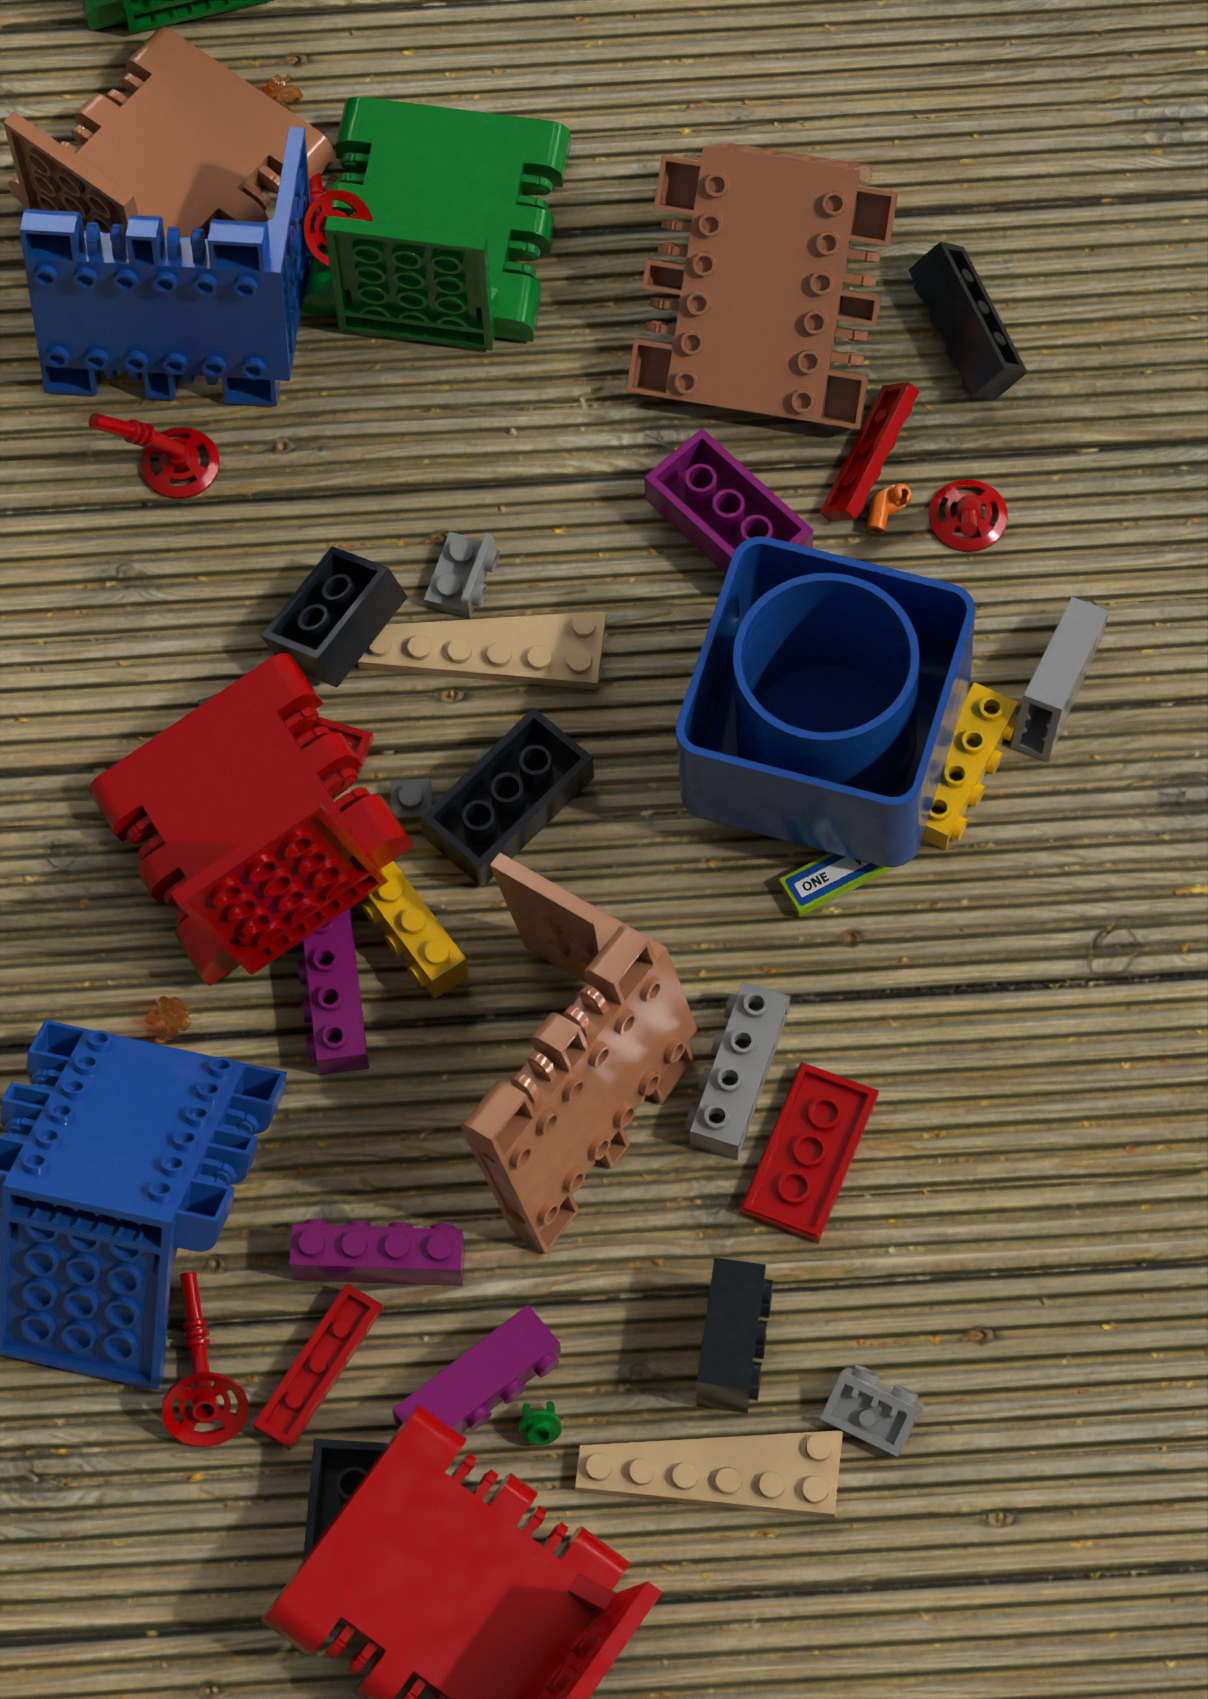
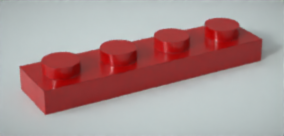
M910 382L882 386L819 512L829 522L855 520L864 509L865 500L873 484L878 480L881 468L889 452L895 446L896 438L905 420L911 414L912 406L919 393Z
M346 1283L253 1424L254 1430L291 1451L382 1312V1304Z

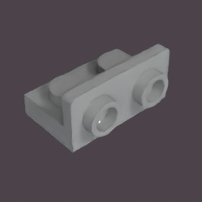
M449 531L424 598L425 607L467 619L471 618L474 607H481L487 590V584L484 583L487 572L493 573L498 563L500 551L495 549L494 534L486 532L482 541Z
M856 1365L854 1370L847 1367L840 1373L820 1419L898 1457L925 1404L916 1400L918 1397L917 1393L904 1386L895 1384L893 1388H890L878 1382L879 1375L865 1367Z

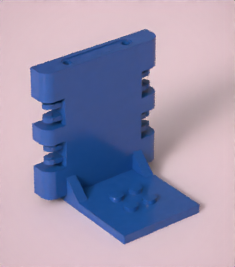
M289 127L274 217L267 222L212 219L208 239H205L204 230L201 228H193L191 238L180 237L178 227H168L167 236H165L161 216L130 215L126 234L123 224L114 223L110 233H102L97 222H88L86 232H84L81 212L40 209L24 210L20 225V236L44 392L97 395L101 370H104L106 379H115L118 371H128L129 379L138 381L140 380L141 372H143L147 399L175 400L179 375H182V382L192 384L195 375L205 376L207 385H217L218 377H222L224 403L277 406L280 380L290 381L302 301L311 255L302 235L303 216L311 202L305 128ZM311 220V233H313L312 220Z
M45 1020L28 1050L27 1073L31 1085L27 1086L11 1082L1 1100L0 1120L5 1133L0 1135V1355L159 1390L164 1374L170 1283L177 1249L182 1248L204 1252L210 1250L216 1244L233 1205L234 1187L229 1185L240 1183L246 1178L256 1156L258 1136L254 1134H260L268 1129L284 1095L287 1072L232 1061L226 1057H214L117 1036L101 1030L94 1031Z

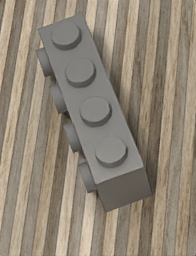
M742 982L738 995L730 994L724 1017L729 1018L725 1032L717 1031L711 1049V1054L716 1055L712 1069L704 1068L699 1082L698 1092L703 1093L699 1107L692 1105L686 1119L685 1129L690 1130L691 1146L735 1160L739 1159L790 1011V996L746 982Z

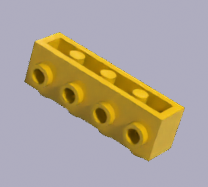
M973 683L962 706L922 840L944 850L947 849L951 839L960 840L968 823V819L964 815L969 805L976 808L984 794L986 785L981 784L987 772L994 774L1003 756V752L999 751V748L1004 739L1008 741L1013 739L1018 719L1016 717L1017 701L980 684Z
M394 861L381 869L388 882L362 899L363 904H361V907L369 921L373 925L379 924L386 933L384 938L392 952L397 957L402 955L409 964L407 969L415 983L420 988L425 986L432 997L436 999L468 978L467 961Z

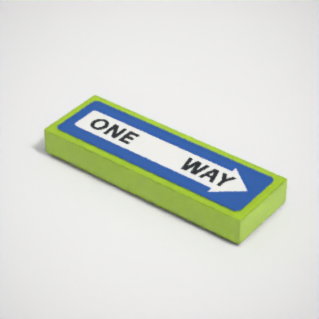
M829 853L779 879V885L798 917H801L897 867H883Z

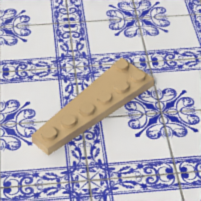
M596 611L387 624L359 659L358 667L365 670L598 690L606 612Z
M843 1431L580 1445L575 1491L835 1519Z

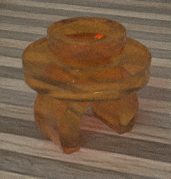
M276 74L261 90L290 111V108L283 102V95L290 96L297 103L303 97V94L296 86L286 85L292 79L289 74L283 78Z
M161 996L156 1001L157 1009L149 1012L145 1018V1022L150 1025H156L161 1019L164 1020L165 1028L157 1036L162 1041L172 1040L176 1037L179 1030L186 1031L191 1026L190 1010L177 997L170 999L169 997Z

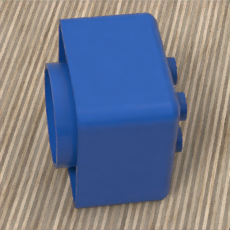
M753 537L742 542L733 553L676 724L680 793L685 808L694 816L883 867H899L912 860L921 843L971 680L975 605L970 594L960 586L769 537Z

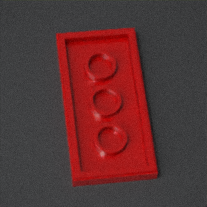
M801 1062L740 1207V1214L819 1244L878 1099L879 1090Z

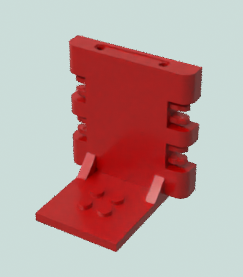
M288 653L277 654L264 661L97 776L89 786V793L113 833L122 842L127 839L130 844H139L159 833V835L148 841L138 851V858L141 862L138 865L137 872L151 896L159 904L165 901L167 906L178 905L180 907L175 918L179 924L175 935L200 977L209 986L240 965L251 976L386 884L388 880L381 869L415 846L382 796L378 794L370 795L366 787H358L336 800L337 796L349 787H352L357 781L358 774L355 770L363 764L344 736L338 732L331 733L327 726L316 727L300 738H297V736L317 722L319 713L316 709L324 703L299 664Z
M416 1405L267 1610L261 1621L307 1656L312 1655L319 1648L338 1622L343 1627L326 1650V1655L332 1659L340 1655L346 1647L347 1641L354 1634L365 1643L349 1663L348 1671L356 1676L374 1651L379 1653L376 1660L354 1689L355 1692L365 1699H394L409 1677L414 1680L401 1699H418V1695L423 1688L436 1696L434 1699H589L662 1591L647 1581L620 1592H614V1587L625 1573L630 1562L583 1526L576 1529L559 1555L555 1556L553 1552L567 1533L569 1527L562 1522L555 1525L543 1545L531 1538L536 1528L544 1521L547 1512L540 1505L532 1512L521 1529H519L517 1524L527 1512L538 1493L512 1473L506 1475L487 1503L482 1500L498 1478V1474L492 1469L481 1477L473 1493L463 1487L460 1483L474 1468L476 1457L468 1453L451 1476L446 1474L445 1471L458 1455L467 1439L422 1405Z

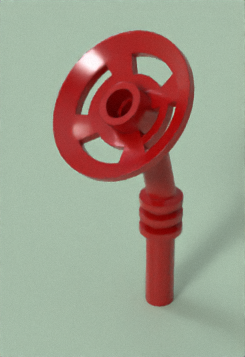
M317 173L309 180L311 202L303 216L302 235L310 254L321 264L330 267L329 257L317 248L320 243L327 248L325 236L327 215L373 221L367 205L355 194L345 190L325 192L322 187L321 174ZM332 200L348 204L355 212L348 217L342 211L332 210ZM312 219L314 220V223H313V233H311V220H312Z
M93 413L89 418L90 428L123 437L127 443L145 447L141 458L143 477L153 491L171 499L194 497L209 488L218 475L220 467L218 450L213 441L198 430L179 427L159 433L155 431L151 424H145L137 420L126 422L98 413ZM175 436H188V437H189L188 439H187V438H174V439H171V437H175ZM202 445L205 446L209 454L207 468L199 465V454L196 448ZM153 453L160 454V464L163 469L157 476H155L151 468ZM193 477L197 479L187 485H170L171 481H186Z
M958 480L945 485L935 494L929 506L928 520L933 534L945 546L961 552H977L992 546L1001 538L1007 526L1008 511L1004 499L993 487L977 480ZM973 488L983 493L980 496L973 493L959 494L957 490ZM943 499L947 500L944 512L946 521L941 523L939 507ZM954 503L957 505L956 515L952 517L951 507ZM991 504H995L998 511V519L994 527L989 524L992 519ZM982 506L986 508L984 519L981 518ZM958 527L964 536L971 537L978 530L980 537L965 539L957 537L953 533Z
M187 1272L180 1274L186 1322L182 1324V1329L187 1330L183 1336L184 1339L188 1340L185 1342V1348L190 1349L193 1374L180 1379L168 1390L162 1403V1418L167 1430L179 1441L192 1446L209 1447L222 1444L232 1439L241 1431L248 1418L249 1406L243 1388L236 1381L223 1374L210 1372L207 1346L211 1343L210 1339L205 1338L209 1336V1330L204 1329L208 1326V1322L203 1320L197 1273ZM194 1383V1388L188 1387V1385ZM230 1390L233 1392L237 1400V1409L235 1413L230 1411L231 1400L227 1392ZM219 1395L224 1400L223 1408L218 1406L217 1396ZM175 1399H179V1411L183 1418L180 1422L173 1413ZM187 1400L192 1401V1411L190 1413L185 1406ZM219 1419L223 1427L212 1431H194L196 1423H211Z

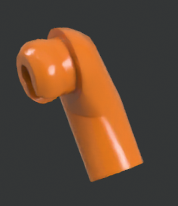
M902 483L891 485L871 498L866 531L869 534L876 536L885 534L888 516L903 509L911 501L912 491L909 486Z

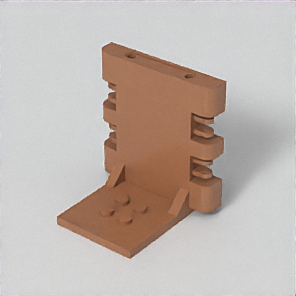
M160 26L125 63L127 74L120 81L133 94L130 98L115 89L109 91L105 96L95 93L75 113L77 126L71 130L74 139L83 145L79 150L68 142H57L14 111L3 121L16 170V175L9 181L11 195L25 204L26 209L81 212L84 232H86L88 222H97L102 233H110L114 223L123 224L126 234L130 215L161 216L165 236H167L168 227H178L180 237L191 238L193 228H201L204 230L205 239H208L212 219L248 222L269 221L265 211L273 203L269 196L260 190V187L264 185L278 194L289 127L305 128L309 180L317 173L322 174L335 160L331 143L320 131L165 26Z
M728 142L704 145L701 160L662 155L654 209L693 215L692 222L662 218L661 227L667 231L690 232L688 247L670 242L658 244L657 252L686 257L685 263L653 258L646 259L642 289L680 295V301L650 297L649 306L654 307V309L678 311L676 325L656 320L647 321L645 330L673 335L674 341L641 337L634 339L626 392L860 429L869 375L856 371L832 368V361L863 365L864 356L859 355V353L834 351L836 337L861 342L862 340L867 341L868 332L840 327L838 324L839 321L877 326L882 295L844 289L845 283L875 287L877 279L870 274L848 273L849 258L868 263L879 262L881 253L851 248L852 241L890 246L899 192L863 186V184L871 181L874 165Z
M499 853L490 864V867L525 948L588 984L580 991V996L574 1004L565 1010L564 1016L554 1012L549 1014L530 1039L535 1051L528 1057V1062L522 1070L512 1077L510 1084L497 1080L461 1126L509 1227L522 1240L546 1254L580 1211L572 1193L580 1188L585 1179V1173L596 1163L595 1160L612 1169L630 1146L623 1128L632 1121L637 1106L642 1104L646 1095L662 1104L695 1062L688 1041L697 1031V1026L668 949L665 946L504 854Z

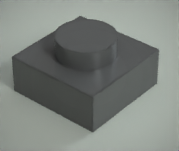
M431 778L390 781L391 809L401 824L421 823L420 817L433 806Z

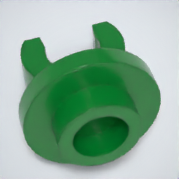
M547 1401V1410L531 1411L530 1403H524L522 1407L523 1417L518 1423V1432L525 1442L533 1445H545L555 1441L560 1436L562 1431L561 1420L555 1414V1405L552 1401Z

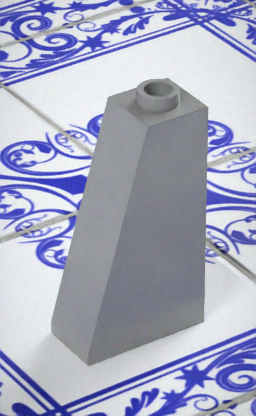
M1071 597L1024 693L1010 748L1044 761H1049L1103 637L1109 610Z

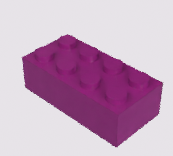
M703 428L644 477L645 500L725 574H727L736 548L745 540L753 537H769L813 548V529Z

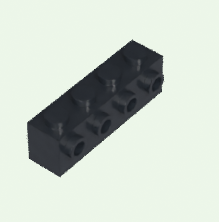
M939 242L908 269L915 283L914 289L918 296L923 299L930 313V321L940 332L946 344V353L955 362L962 376V385L971 396L996 400L1028 373L963 246Z

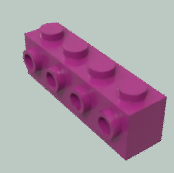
M349 908L296 945V947L304 946L305 959L297 960L300 985L308 984L309 998H302L304 1022H312L314 1036L306 1037L309 1062L317 1061L320 1075L369 1069L353 924Z
M308 1219L303 1221V1224H292L289 1265L293 1280L463 1286L465 1241L463 1230L456 1229L453 1225L438 1223L431 1225L430 1228H413V1225L409 1223L393 1222L389 1223L388 1227H373L365 1221H348L343 1226L328 1225V1222L319 1219Z
M527 1305L392 1409L394 1422L400 1428L414 1407L420 1404L459 1434L467 1428L475 1430L491 1417L492 1413L490 1411L502 1401L505 1404L514 1401L525 1390L524 1384L536 1375L540 1378L546 1376L558 1365V1358L561 1356L560 1342L531 1307Z

